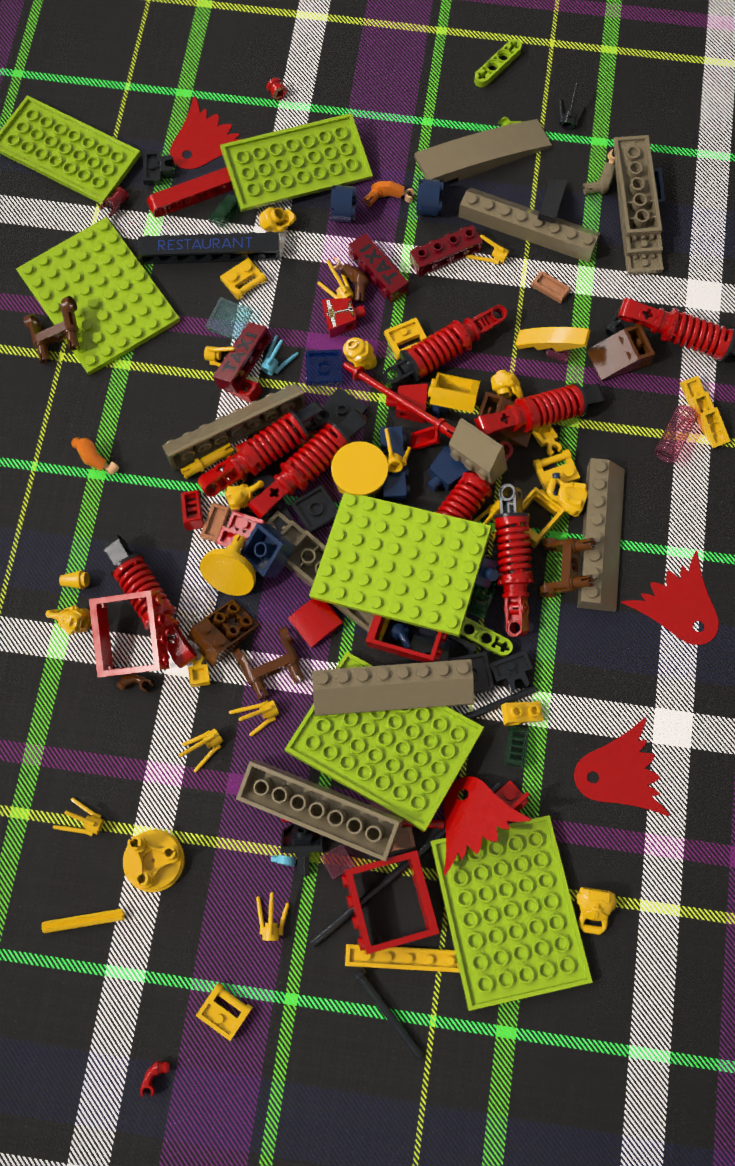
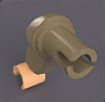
M613 149L608 153L609 163L605 162L599 180L597 182L583 183V188L585 187L583 189L584 195L596 192L605 194L609 190L616 169L614 165L615 157L612 156Z

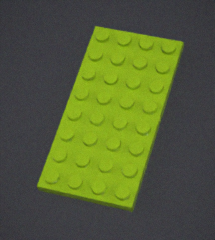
M28 95L0 130V154L100 204H103L108 197L112 196L141 156L140 150Z
M352 113L220 145L241 212L330 190L332 185L346 186L366 181L373 177Z

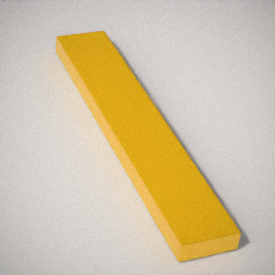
M346 944L345 966L460 973L455 950L391 947L366 955L364 950L360 951L359 945Z

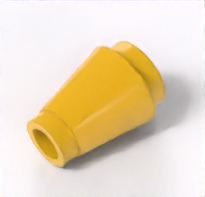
M80 570L60 575L59 583L65 587L84 589L89 586L90 577L88 572Z

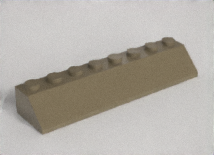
M470 188L465 192L460 203V218L588 263L601 234L600 232L557 217L555 223L538 220L539 211L474 188Z
M296 384L287 385L280 391L270 393L259 401H253L242 409H235L227 416L218 417L212 423L203 424L197 430L186 432L180 438L167 441L165 445H162L163 450L173 470L176 471L195 462L196 458L200 459L227 443L233 444L265 429L267 426H271L273 422L277 423V420L281 419L290 410L295 414L297 411H301L306 407L304 392Z
M591 458L587 466L586 485L588 495L584 505L582 539L594 538L596 545L592 546H596L595 550L581 551L579 576L592 575L594 582L589 583H594L593 587L578 589L577 608L616 612L625 469L610 460Z
M471 659L312 671L315 716L474 705Z
M257 759L249 761L236 800L385 862L397 841L404 822L403 818Z

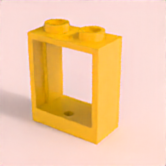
M437 372L436 378H432L428 391V397H431L430 404L473 413L480 381Z
M537 487L522 501L523 511L535 500L553 514L554 517L539 534L531 528L529 531L524 532L530 534V538L525 539V541H530V546L533 548L538 545L562 518L565 511L561 505H558V502L553 501L544 490H539Z

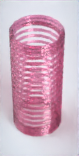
M687 405L676 407L654 450L655 455L660 460L668 463L676 462L698 418V413L695 409ZM679 411L687 412V413L691 414L692 416H690V415H688V414H686V413H683V412H679Z

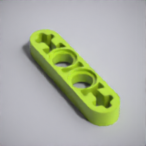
M517 39L509 40L476 71L475 85L478 87L487 86L520 55L522 43ZM506 56L508 59L501 60L499 57ZM495 66L497 69L490 70L488 67Z
M465 617L460 636L472 642H477L479 646L498 656L506 657L511 653L513 644L509 639ZM467 624L472 625L475 630L474 633L466 634L464 626ZM484 633L489 634L492 638L488 644L483 643L481 640V635ZM497 638V639H499V640L497 641V643L500 644V645H503V643H506V644H507L506 648L509 649V650H508V651L505 650L504 652H501V651H500V650H501V647H500V646L495 645L494 648L491 647V646L493 645V643L495 642V639Z

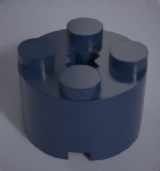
M419 179L416 215L437 216V214H441L442 200H439V196H442L443 182L433 179Z
M332 185L330 204L332 214H330V221L355 222L357 188H354V186Z

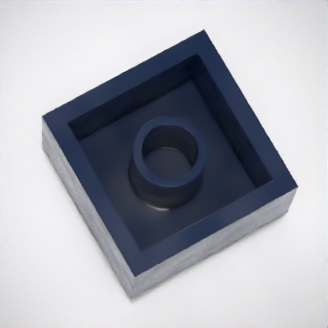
M257 523L242 547L240 555L245 557L263 577L277 578L296 546L272 525Z

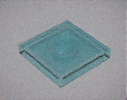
M220 297L205 328L237 341L242 330L246 327L253 310Z

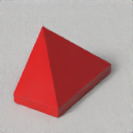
M434 426L411 433V451L439 443L440 433L435 431Z

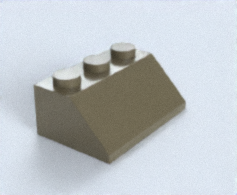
M461 418L449 443L450 455L455 461L462 462L468 470L476 472L482 480H487L492 484L508 470L504 448L501 444Z

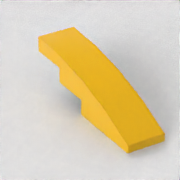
M541 327L519 330L515 346L518 349L534 347L537 350L553 348L556 352L586 347L590 330L575 327Z
M699 376L680 382L689 407L711 447L715 448L730 442L717 407L714 408L708 391L705 392Z

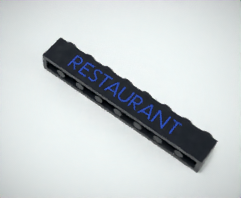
M272 231L266 233L234 232L232 234L138 236V258L141 265L239 262L247 258L251 261L280 260L279 232Z

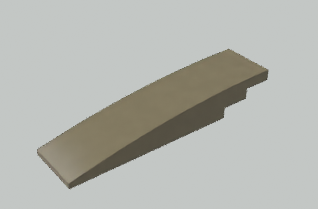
M538 119L448 141L416 152L414 158L425 179L442 180L444 183L455 178L458 181L464 180L551 148L552 144Z
M649 135L614 137L617 191L627 275L662 273V225Z
M277 511L266 524L272 525L276 529L273 521L280 517L288 524L282 527L283 530L280 533L296 546L284 566L312 588L326 546L310 532L304 531L293 520L290 521ZM332 604L361 628L369 632L374 617L373 614Z

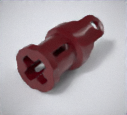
M117 187L116 192L103 202L99 210H103L105 206L112 208L113 210L109 214V218H111L120 209V205L130 197L123 188Z

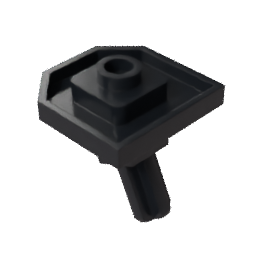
M291 824L282 830L281 853H295L298 876H308L310 874V852H323V835L299 825Z

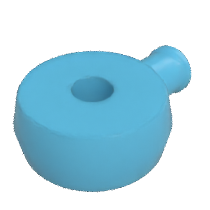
M273 855L271 862L294 867L296 858Z

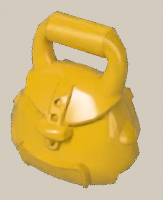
M552 478L549 480L546 493L552 500L558 502V505H561L569 515L578 516L585 505L588 489L587 485L583 483H566L561 479ZM556 483L560 486L557 496L553 494Z
M258 481L252 486L247 484L234 487L228 486L224 493L232 511H239L241 507H248L247 504L252 500L253 493L263 488V481Z
M74 605L64 610L53 609L46 611V617L56 619L59 627L63 628L68 635H72L75 632L83 633L91 627L90 611L86 608H79Z
M581 887L576 895L577 904L581 910L579 927L584 933L601 935L607 928L608 916L617 904L615 894L611 891ZM586 919L601 921L602 927L587 925L584 922Z

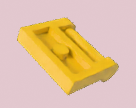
M249 258L220 276L221 281L237 300L243 298L245 293L260 283L263 284L267 281L265 275L259 271ZM253 277H256L255 279H253L252 281H250L249 283H247L246 285H244L243 287H241L240 289H238V287H240L241 285H243L244 283H246L247 281H249V280L252 279Z
M417 318L384 331V336L396 360H400L399 353L401 350L411 348L412 345L399 349L398 346L416 338L422 341L427 337Z
M569 449L562 450V453L542 460H533V466L545 492L549 480L553 478L552 474L560 473V479L566 483L580 480V475L572 460ZM562 460L566 463L546 471L542 468Z
M218 983L196 1014V1017L231 1041L253 1007L241 1002L226 991L222 984ZM216 997H221L241 1012L239 1017L237 1018L215 1002Z

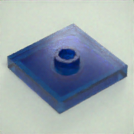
M342 349L306 351L307 386L343 385Z

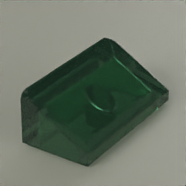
M227 194L209 216L208 220L223 228L239 208L236 195Z

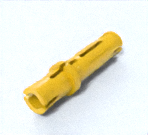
M227 443L200 459L196 458L195 462L181 468L180 470L184 474V478L188 479L198 472L202 473L205 471V468L222 460L227 455L235 453L234 449L230 447L231 444Z

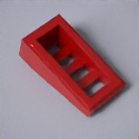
M245 379L237 393L227 392L251 403L258 399L262 389L259 383Z
M194 490L181 493L185 529L189 531L203 528L204 518L200 491ZM196 498V500L186 502V500Z

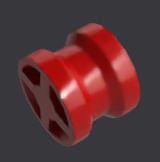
M278 77L271 79L266 85V89L271 93L274 100L282 99L287 93V88L282 85V81Z

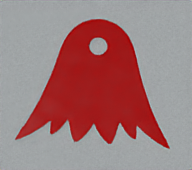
M195 96L193 97L187 118L170 148V156L173 157L175 165L183 169L201 167L222 155L221 144L242 140L235 139L239 136V133L228 134L232 124L217 126L219 122L218 114L206 119L207 111L204 109L200 113ZM186 150L192 152V156L189 159L182 157V153Z
M697 551L692 557L689 572L684 566L681 567V579L674 573L667 571V586L656 582L650 583L655 596L642 593L641 596L645 601H621V603L655 620L676 637L689 644H706L715 637L718 631V617L703 581ZM696 621L702 622L704 630L696 632L693 629V623Z
M646 717L628 732L607 745L588 753L577 763L574 771V781L579 791L589 799L641 807L670 816L666 809L652 798V796L660 795V793L647 786L657 781L660 776L645 769L652 762L655 755L639 752L647 742V740L638 741L645 726ZM594 771L599 775L597 783H590L588 781L587 775L589 772Z
M466 776L456 780L443 801L446 829L444 876L450 870L458 853L461 859L464 858L467 845L475 854H478L482 844V837L489 841L497 842V826L502 829H510L507 821H531L530 818L507 805L483 781L476 777ZM466 789L468 797L465 800H459L458 793Z

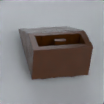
M641 324L625 328L587 349L588 356L600 381L650 365L655 355Z
M486 392L478 417L503 411L506 406L513 405L514 402L503 396ZM508 429L489 435V437L499 441H507L510 444L527 449L532 430L526 433L520 431V429L517 431Z
M232 599L192 626L187 640L215 666L239 646L259 624Z

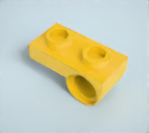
M540 701L513 702L501 705L504 726L544 721Z

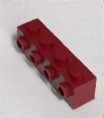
M473 225L463 227L459 231L448 233L444 237L432 240L421 247H415L410 251L409 261L418 277H421L461 260L467 255L480 252L482 239Z

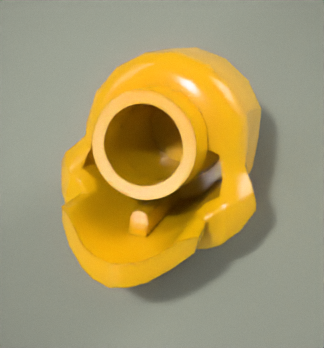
M269 207L259 215L260 226L266 232H283L287 226H290L296 220V215L292 211L282 208Z
M354 337L345 342L343 353L355 367L363 366L365 369H373L376 366L377 360L373 353L374 349L368 341Z
M500 370L492 376L491 385L494 393L505 398L511 397L512 394H515L517 398H523V391L515 374L506 370Z

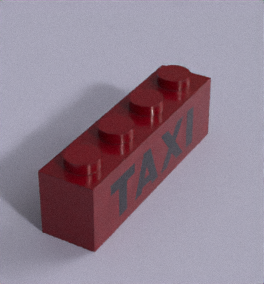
M366 233L348 244L349 258L359 265L361 272L367 274L370 282L380 289L385 299L387 298L392 303L408 292V281Z
M248 322L232 346L235 350L229 351L213 375L218 388L233 393L238 392L272 339L266 326Z

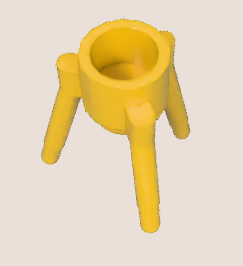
M479 235L482 240L494 247L491 255L494 259L475 255H467L465 257L498 265L499 262H505L510 250L497 245L484 235Z
M327 260L326 262L340 285L336 290L337 295L320 281L317 284L334 299L351 298L352 300L354 293L350 288L347 278L341 274L344 281L343 284L330 260Z
M206 346L204 358L210 361V365L219 367L221 363L217 362V360L221 359V351H234L235 348Z
M385 428L389 457L386 454L384 455L388 463V472L396 473L401 471L403 466L407 465V458L411 447L407 448L403 458L398 453H393L389 430Z
M496 500L493 505L490 504L473 521L478 522L489 513V516L483 522V524H488L494 515L500 514V500ZM495 529L494 534H493V536H492V540H495V539H496V536H495V533H496V531H497L496 529Z
M273 700L230 710L229 714L259 708V710L239 718V721H243L259 714L262 715L263 719L268 718L249 734L252 737L270 722L275 721V716L279 715Z
M215 728L182 743V746H187L202 739V741L180 753L179 757H183L206 744L208 749L213 747L197 765L194 772H197L221 748L219 744L223 740Z
M71 798L73 803L91 816L84 818L69 811L64 813L84 822L83 827L86 829L53 826V829L93 836V833L99 834L104 819H101V815L93 812L80 801Z
M270 892L268 923L264 925L261 900L257 896L256 901L262 940L279 941V935H283V927L290 904H285L278 927V923H273L274 893Z

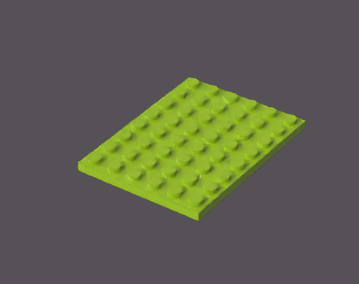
M107 217L16 268L54 325L64 321L60 307L61 300L67 296L73 297L77 304L75 317L79 330L77 338L80 349L72 352L89 376L180 322L176 312Z
M344 492L309 597L459 637L492 527L487 524Z
M346 651L336 669L370 667L372 665ZM313 703L287 744L285 752L425 832L484 727L447 706L315 716Z
M550 815L534 818L531 821L508 824L510 829H502L497 826V842H492L482 837V844L478 854H475L467 845L464 858L461 859L458 853L445 876L446 838L430 841L468 1011L593 983Z

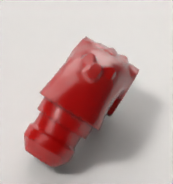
M158 1060L146 1071L140 1088L142 1097L145 1096V1088L151 1090V1097H153L155 1086L152 1084V1080L155 1076L170 1071L169 1062Z

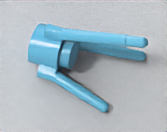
M277 335L274 337L260 367L263 372L270 376L273 373L278 375L282 368L299 355L296 352L278 366L279 362L274 357L280 349L283 340L281 339L275 347L278 339Z

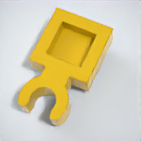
M551 424L533 429L532 433L541 447L547 446V454L550 457L554 454L552 448H556L558 452H561L562 446L560 443L555 442L558 435Z
M201 653L200 659L192 660L191 664L193 666L188 667L191 688L210 685L208 664H204L205 657Z

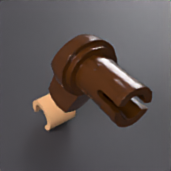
M333 257L337 261V265L333 266L334 269H340V273L356 285L354 301L358 302L360 295V302H365L366 286L369 284V278L359 269L347 263L342 265L339 259Z

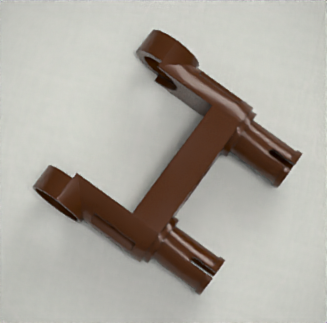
M71 296L61 300L60 307L64 321L43 330L42 324L35 314L30 313L24 316V323L31 332L33 346L38 352L39 363L45 364L51 361L48 347L62 339H67L68 350L75 351L80 349L77 338L79 330L75 317L77 304Z
M555 538L543 539L542 548L544 550L562 552L561 581L544 583V585L539 587L540 596L551 598L555 597L557 593L575 592L578 588L593 587L594 583H589L594 582L592 575L578 576L580 552L595 550L596 546H592L596 545L594 538L582 540L577 538L563 540Z
M286 627L278 631L287 654L252 670L244 652L241 653L240 648L232 650L247 683L253 687L258 701L264 700L261 692H263L265 699L270 696L263 680L276 673L288 669L294 684H299L297 675L301 682L306 679L299 666L300 659L293 647L292 639Z

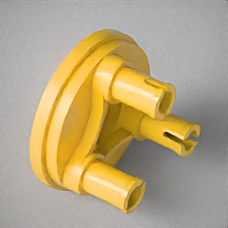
M352 442L337 451L332 460L331 473L335 484L338 486L337 489L342 494L345 492L351 495H377L382 490L381 487L386 481L388 463L383 452L375 445L367 442Z
M235 535L232 543L226 549H214L208 552L200 562V572L206 582L216 590L233 596L248 594L253 589L256 581V570L245 557L240 555V550L246 542L242 535L239 541V535Z
M148 830L137 836H132V839H129L127 842L128 846L123 856V869L129 882L139 890L152 893L161 892L175 884L182 874L185 863L184 851L179 841L173 835L162 830Z

